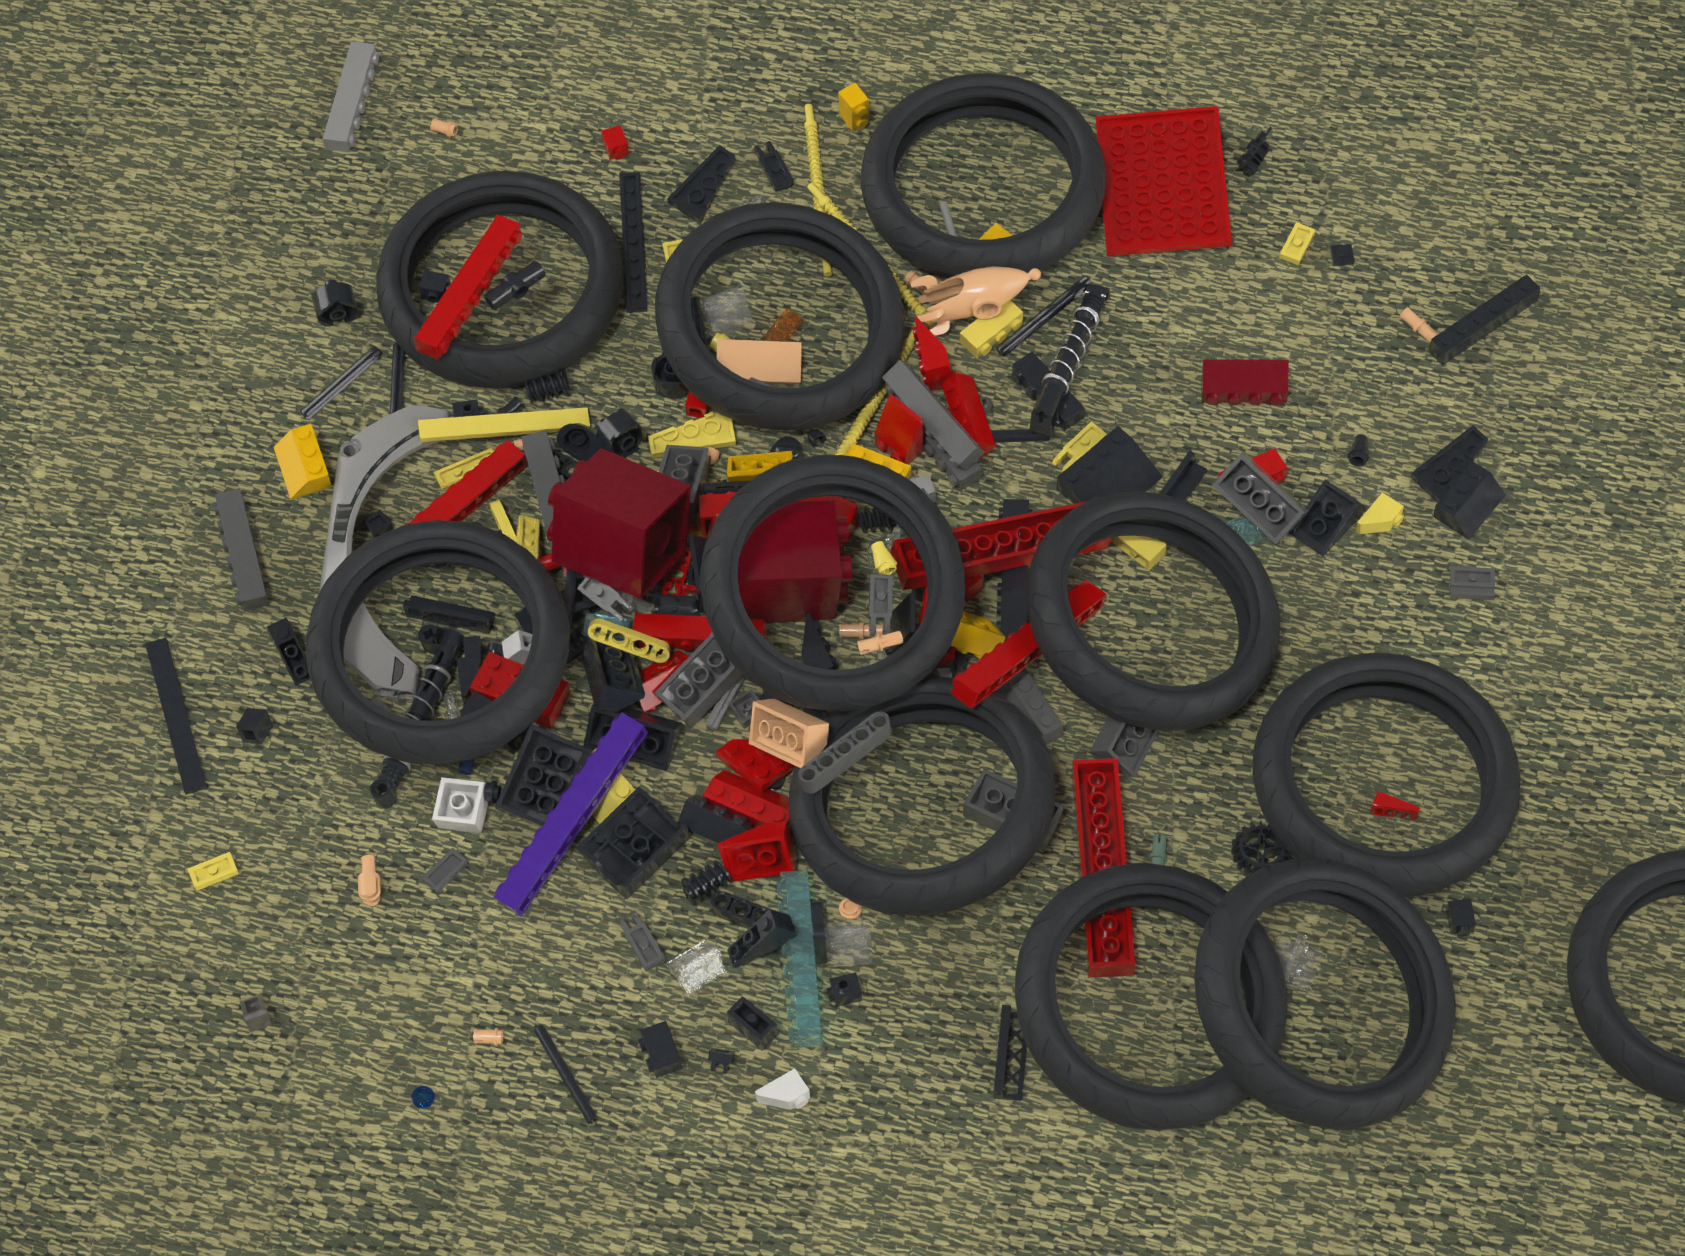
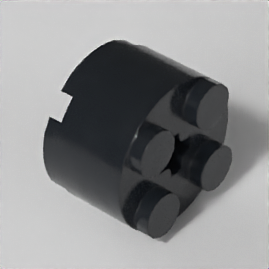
M330 279L325 282V285L311 293L316 316L321 325L330 327L334 326L333 322L344 320L347 323L356 318L358 307L353 288L350 284Z
M664 352L659 357L656 356L651 365L653 386L657 394L669 399L687 396L689 390L674 373Z
M623 408L618 409L607 418L599 420L596 425L598 428L596 435L599 437L604 449L624 458L640 449L638 445L641 441L644 443L646 438V432L642 426Z

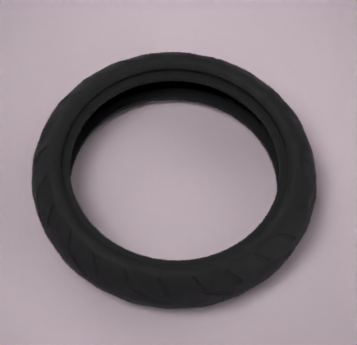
M971 73L949 77L925 85L907 95L882 118L866 145L860 183L863 201L869 218L876 231L887 244L914 266L948 279L974 269L992 266L1019 269L1026 273H1029L1033 268L1041 271L1064 258L1085 238L1098 216L1105 194L1106 167L1102 148L1092 127L1082 114L1061 96L1047 87L1016 76L994 73ZM967 117H1000L1030 126L1054 143L1067 161L1072 182L1060 206L1047 219L1031 229L1004 238L968 239L953 236L933 228L918 218L907 207L895 184V175L901 159L921 136L942 124Z
M489 171L477 173L434 189L413 204L395 224L385 242L376 273L377 302L383 321L394 340L414 362L435 375L473 387L506 388L525 385V381L528 384L531 379L537 381L541 376L545 379L547 374L553 376L556 371L558 373L562 372L563 369L568 368L584 357L606 333L618 310L624 280L623 258L615 234L606 218L586 197L565 184L528 172ZM493 214L527 215L557 226L567 233L583 251L589 264L588 279L584 291L573 309L559 323L547 331L530 339L500 345L470 343L453 337L447 352L443 353L439 360L416 351L414 337L427 319L421 314L412 299V283L415 271L420 260L431 245L452 228L469 220Z
M782 202L748 204L711 217L692 230L678 244L663 268L656 290L655 320L662 351L674 373L685 387L703 403L723 416L753 427L780 431L802 430L823 426L846 417L862 407L881 389L886 382L882 377L897 363L903 343L904 308L898 284L883 256L861 233L842 220L803 205ZM785 245L811 252L840 270L858 292L867 315V344L860 356L846 370L816 385L801 388H777L747 380L722 365L706 348L695 328L691 313V293L705 271L724 256L751 246Z
M816 455L792 459L778 464L756 476L734 494L715 520L704 546L700 571V588L708 624L718 645L734 667L748 680L772 696L790 704L817 710L850 711L878 705L907 692L936 667L951 646L962 618L965 598V573L959 545L951 526L940 509L916 484L886 466L859 457ZM811 497H844L873 506L893 519L905 531L922 559L927 580V604L923 621L913 636L900 649L883 660L868 666L846 670H830L805 665L793 660L778 651L762 637L748 617L742 603L738 585V562L743 546L751 533L765 518L776 510L798 500Z
M1123 492L1098 497L1078 505L1055 523L1043 537L1031 562L1027 579V612L1031 630L1039 649L1049 667L1071 692L1097 711L1113 719L1133 726L1165 731L1188 730L1206 726L1231 715L1245 705L1260 690L1274 665L1280 640V612L1272 582L1251 547L1229 525L1199 506L1179 498H1174L1173 496L1152 492ZM1118 536L1155 538L1190 553L1217 577L1234 607L1238 622L1239 638L1237 653L1232 666L1211 680L1188 686H1165L1149 683L1128 675L1113 666L1089 644L1072 614L1067 590L1068 573L1072 559L1088 546L1101 540Z
M433 520L413 523L370 539L348 555L326 580L312 608L306 633L307 668L313 689L332 720L352 739L368 749L399 761L415 764H446L471 760L504 746L524 732L539 718L550 703L564 675L568 658L570 640L569 621L561 593L554 579L530 551L510 537L496 530L468 522ZM442 563L470 566L500 579L518 595L525 605L532 620L533 633L529 654L522 670L514 682L494 701L477 711L461 717L438 721H422L404 718L383 710L368 700L355 687L344 665V645L348 627L363 601L385 581L397 574L419 566Z
M1362 653L1325 662L1302 674L1280 693L1263 718L1255 739L1252 774L1257 800L1265 820L1283 847L1296 859H1330L1361 868L1390 884L1404 897L1442 890L1472 875L1495 854L1505 841L1517 814L1520 802L1521 777L1518 757L1507 727L1490 703L1468 683L1446 669L1427 661L1391 653ZM1360 698H1388L1413 704L1444 721L1459 735L1469 749L1480 778L1481 797L1479 809L1461 831L1442 843L1428 848L1413 851H1385L1357 844L1326 826L1304 801L1296 785L1292 770L1291 751L1293 742L1304 726L1315 716L1345 701Z
M926 676L907 692L878 705L858 710L833 711L824 720L829 723L827 745L822 751L870 715L879 711L888 715L891 729L920 722L951 723L979 732L998 745L1008 756L1017 772V788L1012 807L1006 819L993 836L982 846L970 854L945 865L906 870L878 865L848 849L838 839L828 824V799L834 780L816 793H806L803 791L799 780L798 772L800 768L795 766L789 790V818L795 842L815 874L830 889L855 904L882 913L911 916L933 915L960 909L985 899V897L995 893L1015 878L1037 852L1048 831L1055 802V773L1050 753L1033 722L1012 702L993 692L971 709L951 694L954 678Z
M1685 849L1659 853L1630 864L1611 877L1584 906L1570 938L1567 956V980L1573 1010L1580 1027L1592 1046L1618 1074L1646 1092L1685 1105V1058L1668 1052L1654 1044L1631 1024L1615 999L1607 970L1609 942L1618 927L1630 915L1658 899L1685 894Z
M1292 859L1272 864L1254 871L1232 887L1212 912L1202 932L1197 948L1194 982L1197 1009L1207 1038L1215 1054L1231 1077L1254 1099L1274 1112L1290 1120L1320 1128L1349 1129L1370 1126L1389 1119L1407 1109L1421 1097L1442 1069L1452 1042L1456 1014L1452 975L1437 937L1415 906L1390 884L1368 871L1330 859ZM1297 901L1330 905L1360 920L1386 945L1394 957L1405 982L1409 1002V1026L1400 1056L1393 1067L1381 1079L1354 1086L1334 1085L1312 1079L1290 1067L1262 1039L1248 1014L1241 989L1240 963L1247 935L1257 918L1266 909L1279 904Z
M1129 863L1108 867L1081 877L1058 893L1040 911L1031 924L1018 955L1015 973L1017 1015L1022 1035L1036 1063L1055 1087L1067 1098L1088 1112L1118 1125L1135 1129L1168 1130L1189 1128L1207 1122L1228 1112L1250 1095L1231 1077L1224 1066L1198 1081L1168 1087L1142 1085L1122 1079L1108 1072L1087 1056L1070 1035L1059 1010L1055 988L1057 962L1063 944L1075 930L1090 919L1118 908L1144 906L1160 908L1180 914L1205 928L1210 915L1228 891L1206 877L1179 867L1153 863ZM1257 919L1247 935L1242 950L1240 979L1244 989L1248 1014L1262 1039L1277 1055L1286 1025L1288 1002L1286 980L1279 956L1266 930Z

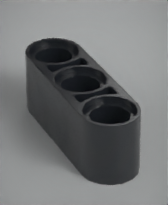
M725 891L713 893L710 899L712 912L715 916L746 929H749L769 910L766 907ZM720 902L726 903L723 907L716 906ZM742 910L747 912L744 915L737 914V912Z

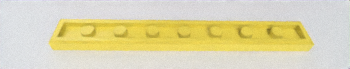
M588 408L424 419L418 420L420 442L524 435L545 430L547 433L558 432L564 425L574 423L584 424L590 429Z

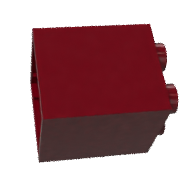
M601 448L588 461H579L573 470L572 476L564 483H555L549 493L548 505L553 507V520L547 530V540L552 542L551 561L641 599L686 555L691 485Z
M835 500L790 503L765 518L751 533L743 546L738 562L739 592L743 606L750 619H764L765 623L806 621V614L810 613L813 620L835 619L838 603H848V582L852 580L851 556L844 555V543H848L847 517H836Z

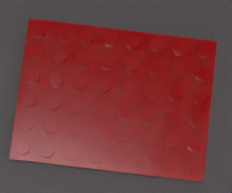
M1218 106L1095 116L1097 140L1102 148L1106 167V187L1102 204L1107 256L1232 246Z

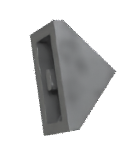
M262 994L240 1001L249 1032L272 1025Z

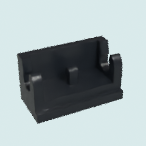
M653 595L654 609H652V614L699 616V603L696 596Z

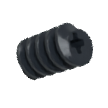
M565 369L562 370V376L556 371L553 378L550 374H547L545 380L541 376L537 381L531 379L528 384L525 381L527 396L531 404H534L535 397L542 402L543 395L550 400L551 393L556 398H559V391L564 396H567V391L570 389Z
M865 505L862 512L860 507L857 506L858 525L863 533L866 532L868 526L871 532H874L876 526L882 532L884 525L891 531L893 524H895L897 530H900V526L880 510L873 507L872 511H870L868 505Z
M714 860L712 862L713 867L707 864L705 872L702 869H698L697 876L691 873L689 880L685 877L681 879L682 890L691 905H694L693 897L698 901L702 900L701 893L708 897L709 888L717 892V884L724 888V880H727L730 884L732 883L729 873L719 861Z

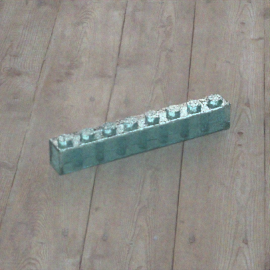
M808 870L780 872L781 881H776L777 894H782L783 900L778 902L779 912L791 916L796 931L782 946V957H787L788 963L783 964L784 978H789V985H785L786 999L791 1000V1006H786L787 1020H792L793 1027L788 1028L789 1042L794 1041V1049L822 1046Z

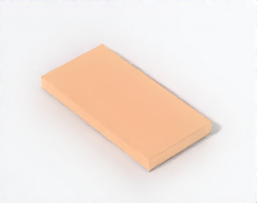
M717 339L716 359L735 374L747 380L753 377L767 384L801 383V342Z

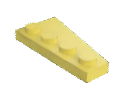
M718 412L707 413L698 420L693 421L692 419L677 428L673 426L648 436L652 458L663 457L666 445L710 447L714 449L736 445L732 419Z

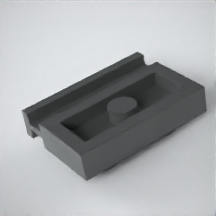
M1450 567V598L1494 600L1495 568Z

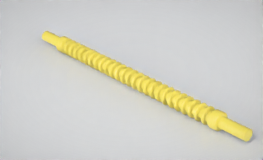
M806 104V122L804 125L806 143L808 144L811 182L825 195L817 122L814 120L813 105ZM813 195L814 209L826 213L825 209L820 207L819 201ZM820 257L823 263L824 276H831V263Z
M813 182L807 186L826 213L842 220L857 230L856 227H853L852 223H849V219L842 215V211H838L839 208L835 207V203H832L829 196H825ZM892 273L898 284L901 299H904V303H908L907 306L911 308L912 312H915V316L917 317L919 314L928 312L927 308L922 306L921 302H918V298H914L915 295L913 293L910 294L911 290L907 289V285H903L904 282L900 281V277H896V273ZM932 320L925 321L930 329L937 326V323H933Z
M913 330L907 338L903 339L897 362L899 360L905 362L908 355H910V351L913 350L915 346ZM886 382L867 404H864V408L861 409L856 422L850 428L851 431H848V435L845 436V440L839 446L840 449L834 455H847L852 444L857 443V440L860 438L859 436L862 435V431L868 425L867 422H870V418L873 417L878 404L884 398L883 395H886V391H888L885 387Z

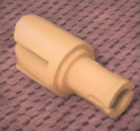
M372 855L361 857L362 873L358 876V894L368 906L377 905L381 894L380 875L375 872L376 860Z

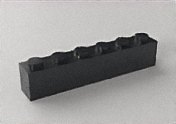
M1526 274L1432 338L1428 352L1442 366L1537 302L1541 288Z

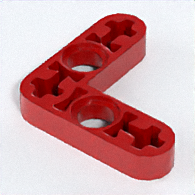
M687 546L686 556L683 557L682 564L679 563V560L667 572L662 587V595H669L668 592L672 589V583L676 584L673 595L688 596L690 593L697 594L696 586L685 584L688 576V566L692 562L690 547ZM676 570L683 572L681 578H674L671 574Z

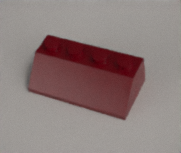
M1203 359L1201 403L1216 405L1218 403H1228L1230 405H1238L1239 403H1250L1251 405L1271 403L1272 405H1281L1282 403H1287L1289 360Z

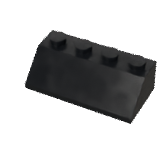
M589 637L582 654V661L595 708L602 711L617 712L643 699L645 691L634 654L595 641Z
M594 704L591 706L584 747L595 750L601 737L606 736L610 730L612 721L619 717L622 712L644 725L648 731V734L629 761L667 771L679 741L682 727L681 722L629 707L613 712L599 710L595 708Z

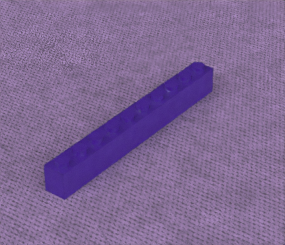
M622 712L619 717L612 721L610 730L606 736L601 737L594 753L587 757L585 766L581 772L574 776L568 791L566 790L562 793L559 804L549 812L547 821L543 827L536 831L532 843L524 848L520 860L511 867L505 882L497 887L494 898L498 903L520 917L523 915L648 734L644 725Z

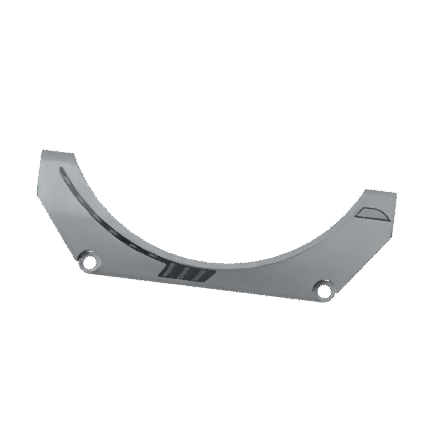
M410 405L371 424L352 437L351 441L344 442L341 445L336 464L319 592L329 576L351 554L352 534L357 514L368 492L378 479L406 456L421 448L441 442H420L418 420L451 418L450 412L427 406ZM362 603L348 627L344 645V663L363 678L380 696L403 699L404 697L416 695L420 669L387 639L373 621L364 603Z

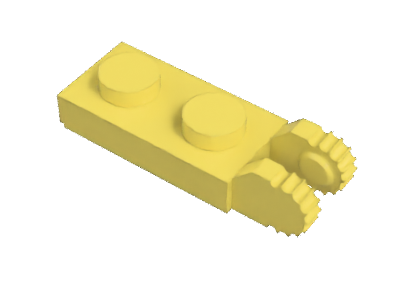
M1090 422L1063 447V450L1056 455L1052 464L1058 466L1068 456L1070 460L1064 465L1062 472L1065 471L1102 440L1107 433L1093 422Z

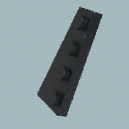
M719 145L667 198L668 204L700 224L736 160L735 155Z
M1472 425L1414 470L1410 478L1438 503L1470 463L1476 459L1487 444L1488 438Z

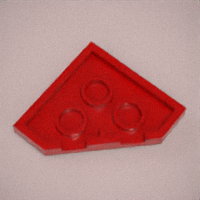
M732 739L716 750V757L761 792L795 767V765L750 745L749 739Z

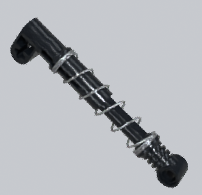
M1088 283L1083 301L1073 313L1074 320L1068 324L1072 332L1063 335L1062 338L1066 344L1057 348L1058 356L1056 360L1051 361L1052 369L1049 374L1044 376L1042 381L1041 393L1031 412L1030 431L1047 436L1052 435L1057 419L1058 404L1061 398L1067 394L1069 384L1073 381V373L1080 365L1079 359L1084 356L1086 352L1085 346L1092 339L1091 333L1097 328L1100 321L1099 313L1105 307L1104 301L1108 299L1109 288ZM1076 322L1074 328L1072 329L1071 323ZM1090 334L1088 342L1084 344L1086 335ZM1070 335L1068 341L1066 342L1065 336ZM1084 347L1083 354L1081 355L1080 348Z
M430 624L423 626L419 630L418 638L425 652L434 656L431 662H428L424 668L426 674L424 678H420L421 685L416 695L412 696L414 700L408 713H404L409 719L429 721L434 717V707L442 699L441 692L444 685L450 682L452 667L462 648L463 638H465L458 631ZM384 756L381 774L370 786V793L376 805L385 809L393 806L396 802L398 786L402 777L411 768L410 763Z

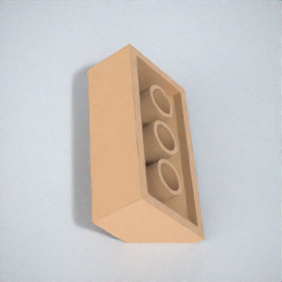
M776 699L753 701L749 744L801 768L820 754L826 747L829 723Z

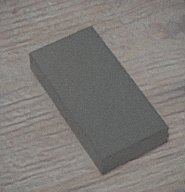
M452 848L421 877V881L438 894L469 864V861Z

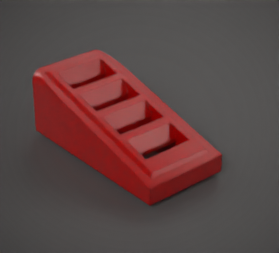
M1377 792L1370 814L1394 817L1399 811L1401 812V819L1406 817V813H1411L1409 820H1417L1420 807L1383 792Z

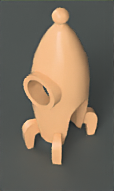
M992 266L974 269L948 278L940 283L931 275L920 277L911 282L912 288L918 286L927 287L924 290L925 294L918 297L919 302L922 304L929 302L930 305H936L927 308L928 312L919 314L917 317L921 322L932 320L933 323L937 322V326L930 329L934 336L947 333L950 329L951 320L972 316L979 319L993 318L1001 312L1002 305L1006 304L1025 288L1030 279L1034 281L1040 279L1041 272L1037 268H1033L1029 273H1026L1019 269Z

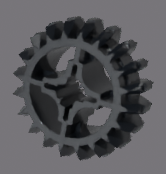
M1262 821L1259 822L1258 826L1253 822L1250 823L1249 828L1243 826L1242 832L1238 831L1235 836L1236 839L1232 840L1231 854L1234 855L1232 860L1233 863H1238V870L1244 868V876L1272 864L1292 859L1291 854L1280 843L1269 824L1264 826ZM1258 837L1256 842L1245 845L1249 840ZM1260 843L1262 844V849H1264L1263 857L1262 852L1259 851ZM1278 856L1274 861L1266 863L1267 859ZM1250 858L1256 859L1257 862L1252 861Z

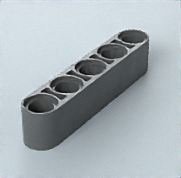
M881 711L873 713L802 766L798 775L803 791L809 794L818 792L887 740L892 733L888 715Z

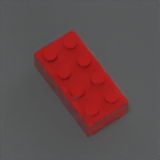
M489 652L470 686L471 695L475 691L494 701L514 682L524 665ZM561 679L552 700L534 723L552 729L570 695L569 682Z

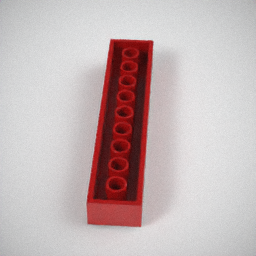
M1084 502L952 528L961 552L965 578L1030 565L1036 549L1051 527ZM910 537L894 540L890 554L897 562L896 572L902 590L927 586L922 559ZM1111 538L1096 542L1082 550L1079 554L1107 549Z
M1118 758L1073 760L1072 784L1081 878L1108 867L1127 864ZM1131 908L1114 909L1084 923L1088 978L1134 976L1135 954Z

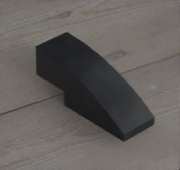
M480 635L463 638L465 657L456 658L463 706L471 696L470 686L483 662Z

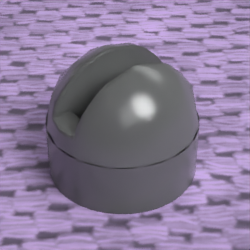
M980 397L982 406L983 401L987 404V408H983L985 414L990 413L993 409V402L989 397Z

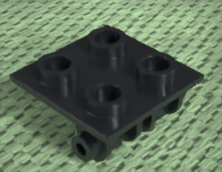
M1269 127L1265 132L1260 131L1256 138L1249 142L1246 146L1247 152L1243 153L1236 162L1239 165L1235 170L1236 172L1241 169L1247 177L1254 175L1269 152V144L1263 141L1272 127Z

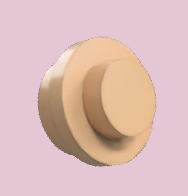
M847 898L841 901L839 913L843 918L853 920L861 914V905L855 904Z

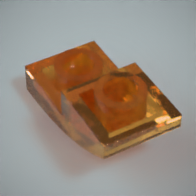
M786 308L761 341L788 342L795 331L802 325L804 319Z

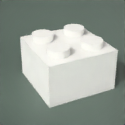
M441 777L432 817L437 827L482 834L489 800L484 799L485 783Z

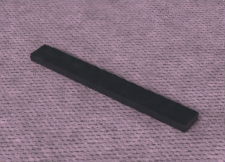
M640 172L620 173L626 312H648Z
M167 638L145 643L185 795L205 790L207 786Z

